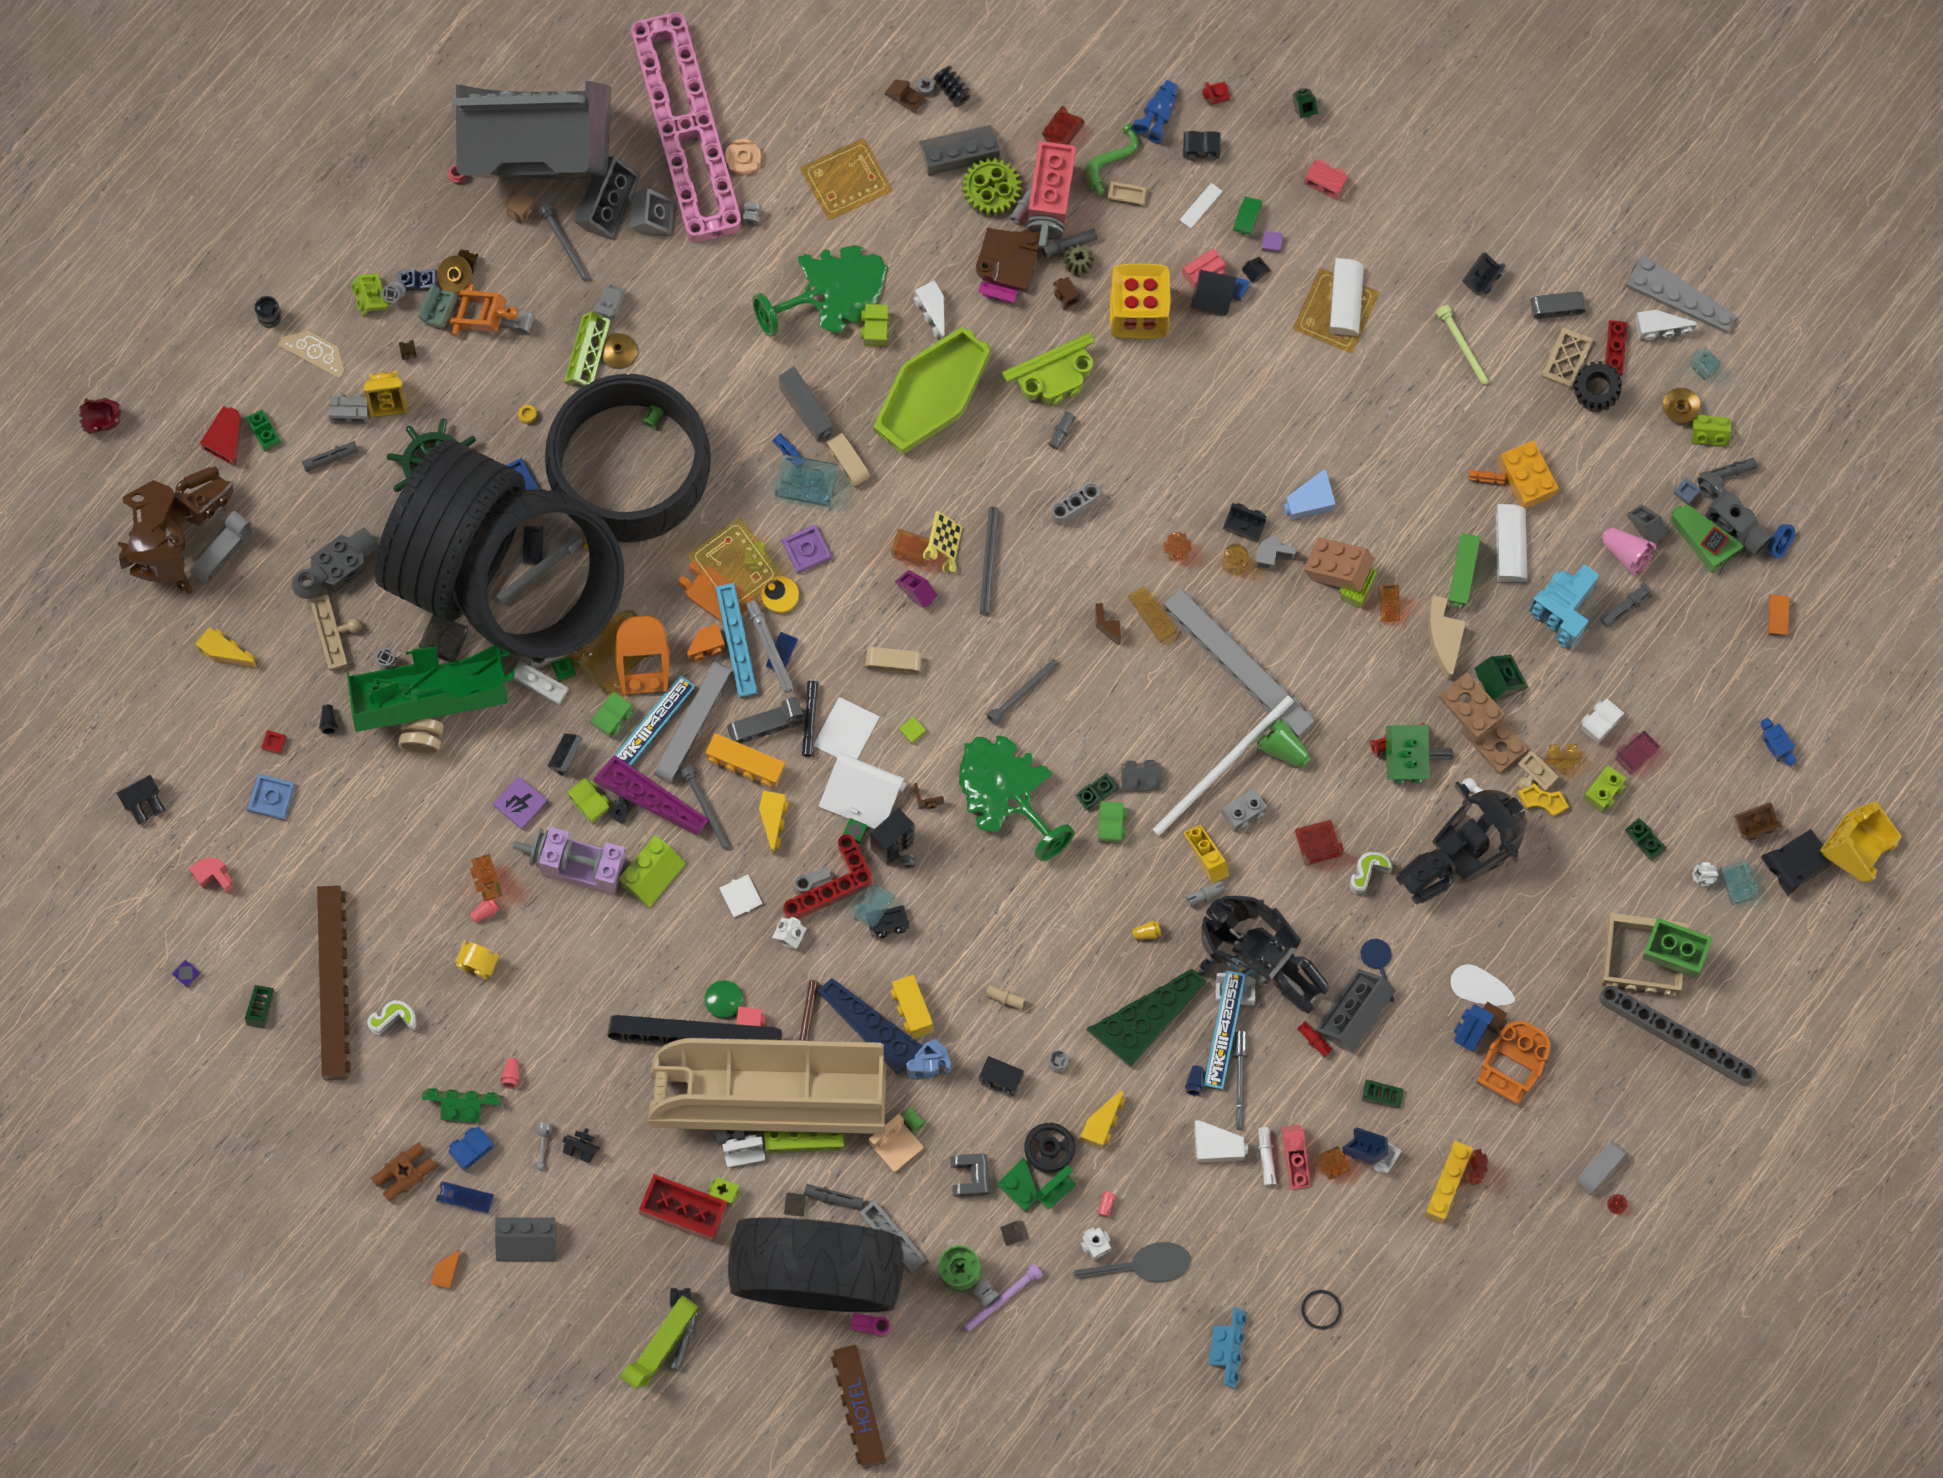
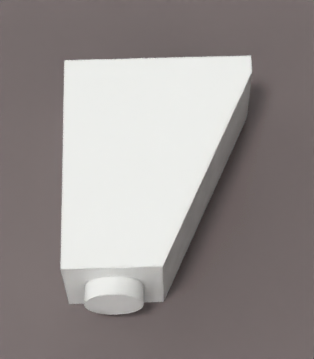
M1195 1120L1194 1135L1197 1163L1244 1161L1245 1155H1248V1145L1244 1143L1242 1136Z

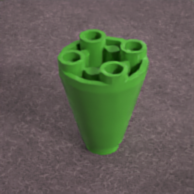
M1283 719L1280 721L1276 720L1269 727L1271 730L1268 734H1263L1257 741L1259 744L1258 749L1302 769L1311 756L1308 755V751L1286 721Z

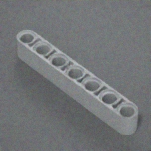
M717 662L712 665L654 773L655 776L671 784L674 782L729 682L733 670Z

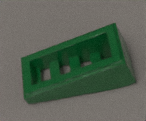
M254 986L245 1016L247 1026L265 1028L274 988ZM258 994H264V995H267V998H266V997L257 996V995H258ZM256 1001L265 1003V1005L256 1003ZM254 1009L263 1010V1012L254 1011Z
M1366 1079L1361 1101L1400 1108L1404 1089ZM1370 1087L1374 1088L1373 1096L1369 1095ZM1378 1089L1382 1090L1380 1098L1377 1097ZM1386 1091H1389L1388 1100L1384 1099ZM1393 1092L1397 1093L1396 1102L1392 1101Z

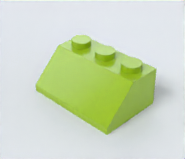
M654 835L619 877V885L650 908L686 863L669 845Z

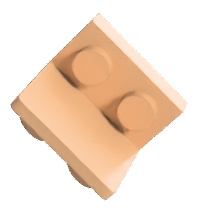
M900 1114L884 1126V1134H874L869 1138L870 1146L893 1172L899 1170L923 1150V1145L905 1126L904 1119Z

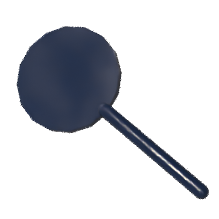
M1370 939L1361 948V959L1368 967L1380 969L1382 977L1387 980L1383 967L1390 961L1391 949L1383 940ZM1392 996L1391 999H1390L1391 1002H1394V997H1393V996Z

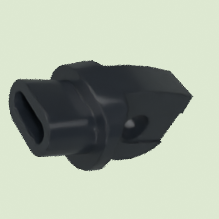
M620 796L619 800H615L616 805L611 811V816L614 820L624 824L629 812V804L627 799ZM618 810L621 811V815L617 814Z

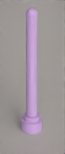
M1034 1263L1027 1268L1026 1275L969 1321L964 1327L965 1330L971 1331L1031 1280H1039L1043 1276L1040 1269Z

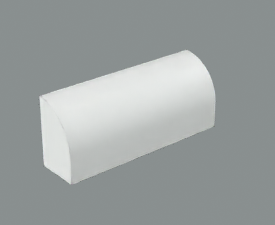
M1342 258L1335 259L1329 334L1359 336L1364 266L1358 261Z
M1497 504L1495 510L1497 582H1528L1526 509L1519 505Z

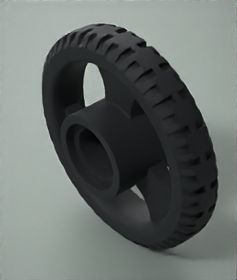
M1047 1122L1037 1125L1028 1133L1024 1144V1152L1028 1162L1036 1170L1045 1173H1056L1071 1163L1075 1153V1142L1071 1133L1065 1127L1057 1123ZM1044 1130L1057 1131L1065 1138L1059 1142L1053 1136L1046 1137ZM1032 1140L1040 1143V1154L1042 1157L1039 1160H1036L1032 1155ZM1046 1144H1052L1054 1145L1055 1150L1052 1152H1048L1045 1150L1044 1146ZM1060 1150L1068 1152L1061 1163L1053 1166L1050 1165V1159L1057 1157Z

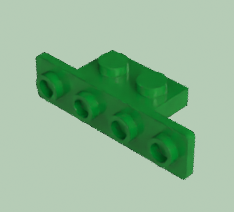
M428 1088L423 1091L422 1100L441 1101L440 1120L480 1122L481 1104L500 1105L502 1095H498L495 1092L478 1094L476 1091L462 1093L454 1089L439 1091L437 1088Z

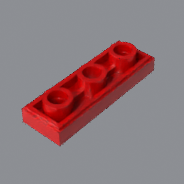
M1609 320L1604 365H1606V362L1609 363L1610 367H1615L1616 372L1622 376L1628 322Z

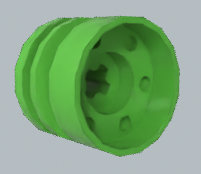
M952 1246L945 1250L939 1258L938 1269L945 1285L953 1291H969L981 1279L982 1269L980 1261L975 1252L967 1246ZM964 1267L965 1272L963 1274L961 1272L958 1273L957 1268Z

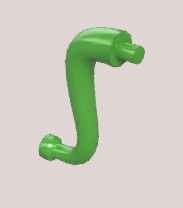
M1131 123L1122 128L1124 134H1128L1130 138V144L1127 147L1101 154L1090 160L1086 165L1084 172L1086 182L1090 190H1095L1098 195H1102L1105 192L1101 186L1103 181L1098 174V170L1131 155L1138 147V138L1131 128Z

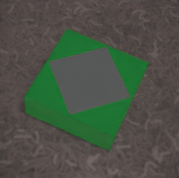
M850 818L843 835L849 834L853 836L857 843L861 844L868 825Z

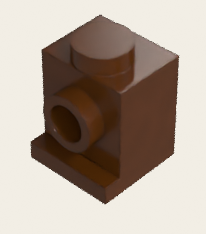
M1069 277L1060 278L1053 283L1055 286L1054 295L1058 301H1062L1061 308L1063 310L1079 302L1080 294Z

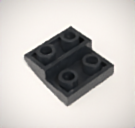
M1199 270L1190 308L1226 316L1232 300L1236 277Z

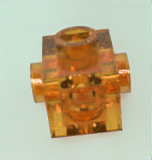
M1173 532L1167 535V540L1164 542V552L1168 553L1169 561L1187 559L1188 552L1191 551V541L1187 539L1186 533Z
M1338 1146L1317 1155L1319 1161L1317 1168L1320 1174L1325 1175L1328 1180L1338 1178L1340 1175L1350 1171L1346 1156Z

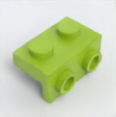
M1697 415L1692 420L1693 433L1691 443L1729 446L1731 418Z

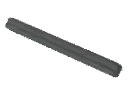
M989 507L980 601L981 615L990 614L998 507Z

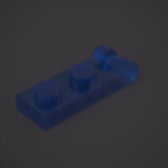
M447 1182L440 1183L439 1188L441 1190L440 1194L436 1197V1202L489 1215L494 1194ZM448 1191H453L452 1198L447 1197Z

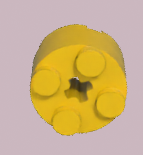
M464 940L455 963L459 970L469 973L471 970L477 977L487 980L488 977H491L500 955L496 952L494 954L489 953L490 949L473 942L468 944Z

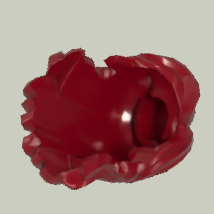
M86 398L84 399V404L79 406V417L83 418L80 420L81 428L88 434L100 432L101 430L108 431L120 424L121 405L116 401L108 398L98 400Z

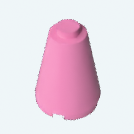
M1614 527L1606 529L1602 535L1603 544L1634 576L1637 575L1636 571L1641 573L1653 557L1650 554L1652 549L1656 550V544Z

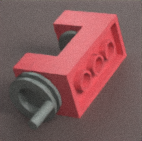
M1039 141L1028 210V225L1026 228L1028 231L1040 233L1039 248H1046L1047 240H1054L1063 236L1075 165L1076 146Z

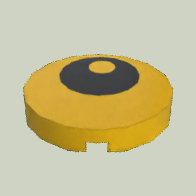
M777 576L764 584L761 591V599L763 605L771 612L784 614L790 612L798 603L799 591L797 585L791 579Z

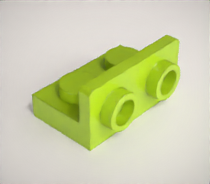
M378 273L357 275L351 284V290L355 294L356 306L360 310L361 316H366L369 311L386 310L388 304L382 296L383 288Z

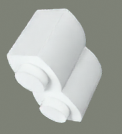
M1608 699L1603 702L1600 700L1593 708L1595 712L1591 715L1587 714L1581 721V730L1597 744L1603 740L1624 715V712Z

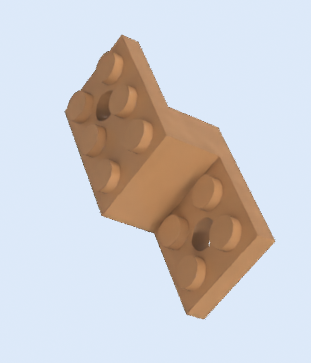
M1468 672L1438 696L1444 705L1463 724L1461 733L1498 774L1502 773L1528 751L1525 744L1503 721L1506 715L1504 711ZM1466 694L1471 698V701L1464 703L1461 701L1460 696ZM1499 743L1504 744L1506 751L1499 752L1496 749V745Z

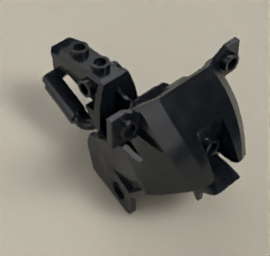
M1459 781L1455 783L1456 790L1464 799L1463 805L1432 841L1437 848L1432 852L1419 854L1396 876L1397 882L1400 885L1403 884L1408 892L1414 895L1411 899L1416 905L1419 903L1423 904L1447 891L1453 882V876L1456 874L1464 882H1470L1503 865L1508 857H1511L1514 862L1518 860L1517 854L1524 837L1527 819L1524 807L1516 798H1511L1509 794L1499 790H1483L1469 796L1470 790L1464 783L1462 785ZM1473 804H1477L1484 814L1478 822L1471 818L1459 827L1456 832L1454 828L1466 817L1470 807ZM1494 825L1500 833L1501 845L1498 848L1500 852L1484 863H1481L1478 858L1489 850L1490 845L1489 837L1486 833ZM1437 878L1440 879L1439 882L1424 889L1428 884H1430Z
M1224 896L1213 901L1206 910L1208 917L1205 916L1203 918L1201 929L1202 944L1210 959L1206 958L1199 965L1201 969L1197 973L1199 975L1206 974L1215 963L1220 964L1223 962L1263 984H1269L1272 980L1273 984L1281 991V995L1299 1010L1309 1014L1315 1008L1312 1004L1317 999L1318 994H1326L1330 987L1311 960L1301 956H1294L1293 952L1300 946L1301 939L1277 908H1269L1264 904L1265 901L1263 899L1258 900L1257 898L1247 896ZM1260 916L1277 933L1273 936L1263 927L1248 930L1243 934L1235 932L1233 928L1238 922L1248 918L1256 920ZM1223 941L1227 944L1235 945L1232 952L1236 955H1229L1217 950V948ZM1297 966H1301V969L1305 972V974L1308 976V978L1314 985L1310 984L1298 972L1299 968Z

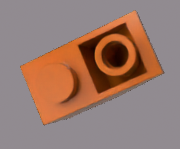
M718 624L699 629L687 652L689 662H698L703 660L705 656H716L725 650V644Z

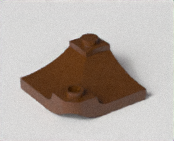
M987 227L976 264V274L986 282L1028 292L1039 251L1040 233L1028 230L1005 231ZM986 265L988 268L984 269L982 266Z

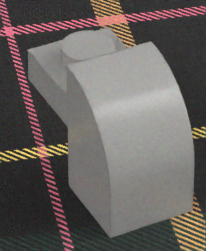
M610 283L605 285L600 301L595 304L594 311L600 316L614 320L622 305L626 289Z
M1278 536L1269 537L1262 541L1258 547L1254 568L1273 571L1275 557L1294 560L1297 547H1293L1289 543L1278 544Z

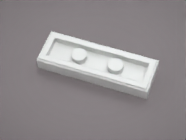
M519 661L514 669L513 680L557 705L561 704L569 691V688L522 661Z

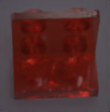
M1331 820L1297 828L1294 831L1305 866L1341 857L1343 854V845L1338 843Z

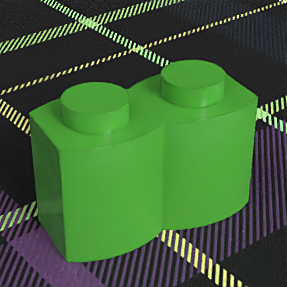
M613 692L592 718L591 725L609 738L612 735L616 736L622 728L620 724L632 716L633 706L620 695Z
M1100 801L1098 842L1121 843V839L1125 838L1126 827H1122V821L1126 820L1127 808H1123L1124 803Z

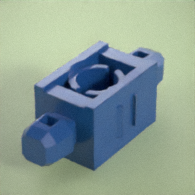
M1769 718L1763 719L1760 722L1762 730L1765 731L1761 737L1776 761L1784 758V763L1791 767L1796 763L1794 754H1791L1795 748L1794 744L1780 723L1773 727L1774 724Z

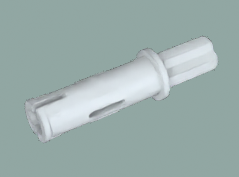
M1261 1127L1258 1129L1260 1142L1258 1149L1261 1151L1264 1186L1277 1185L1272 1153L1274 1145H1271L1270 1129L1268 1127Z

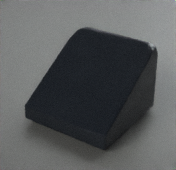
M1260 256L1247 261L1242 268L1243 273L1252 283L1271 271Z

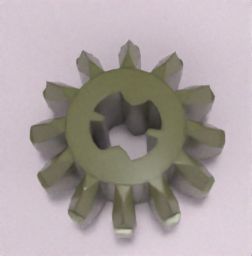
M1077 243L1076 248L1070 246L1069 251L1064 253L1063 263L1066 264L1065 269H1071L1072 275L1078 272V275L1081 276L1082 271L1087 274L1089 268L1092 269L1094 266L1092 262L1095 261V257L1092 255L1091 249L1086 250V244L1080 248V245Z

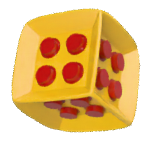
M1121 264L1114 266L1110 277L1111 335L1128 339L1165 337L1168 334L1170 325L1169 268L1159 264Z

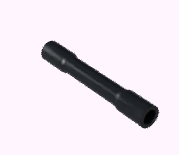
M813 680L807 681L806 717L802 743V756L812 757L814 750V724L819 682Z

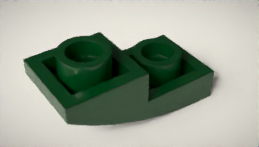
M1105 773L1094 783L1088 784L1076 793L1075 796L1085 810H1088L1113 794L1119 787L1110 775Z
M1640 818L1625 829L1631 840L1650 861H1653L1666 850V846L1653 835L1652 829Z

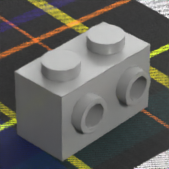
M1252 789L1223 807L1221 814L1233 832L1238 829L1242 831L1254 819L1256 821L1262 819L1265 816L1267 806L1257 791Z

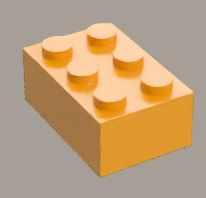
M1534 440L1500 454L1498 464L1506 475V480L1520 506L1527 509L1557 495L1559 488Z

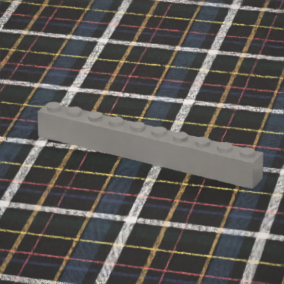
M1180 589L1164 603L1163 610L1268 713L1288 695L1286 688L1282 684H1277L1273 680L1274 678L1267 670L1264 671L1254 657L1250 658L1246 654V649L1241 644L1237 645L1233 641L1231 634L1227 631L1224 632L1219 627V623L1214 618H1210L1201 605L1197 606L1188 592H1183ZM1292 697L1294 703L1277 720L1283 719L1286 721L1298 739H1300L1313 727L1315 720L1314 716L1308 710L1304 711L1300 707V702L1295 697Z

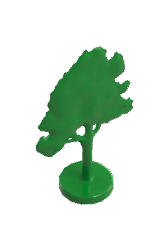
M857 245L841 248L840 258L838 259L831 256L830 250L827 249L821 252V260L814 259L812 255L808 254L799 256L798 263L801 264L805 277L809 281L805 287V292L775 306L771 305L764 294H755L752 297V304L757 321L763 332L767 336L772 337L779 330L776 314L800 304L811 303L821 312L819 317L821 328L835 333L842 332L846 326V323L842 322L843 318L848 319L852 323H857L866 304H876L878 302L877 299L884 288L883 283L889 268L888 265H884L882 257L876 254L862 256L864 248ZM822 294L825 300L819 302L812 297Z
M997 735L995 744L989 742L985 737H975L971 743H965L964 755L960 764L959 785L962 787V792L967 795V811L970 813L981 812L983 814L981 817H976V826L980 830L999 831L1006 816L1020 812L1044 836L1035 849V856L1041 862L1053 858L1066 848L1074 837L1075 831L1072 827L1066 824L1051 831L1034 812L1029 803L1031 800L1030 792L1034 791L1045 779L1051 776L1052 771L1048 770V766H1042L1041 764L1040 767L1029 766L1033 762L1031 753H1025L1023 758L1014 757L1013 754L1017 749V745L1005 736ZM1014 799L1020 806L1011 807L1008 805V801Z

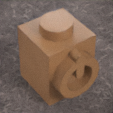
M519 189L517 193L513 192L508 197L504 207L507 208V215L512 220H518L523 223L525 219H529L532 216L536 205L532 197Z

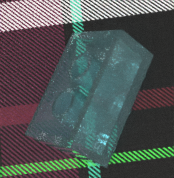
M783 454L776 479L775 497L830 507L839 464Z

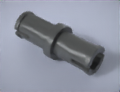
M1065 411L1059 425H1056L1054 428L1055 432L1051 440L1048 442L1050 447L1059 450L1064 437L1069 434L1068 430L1076 418L1075 415Z

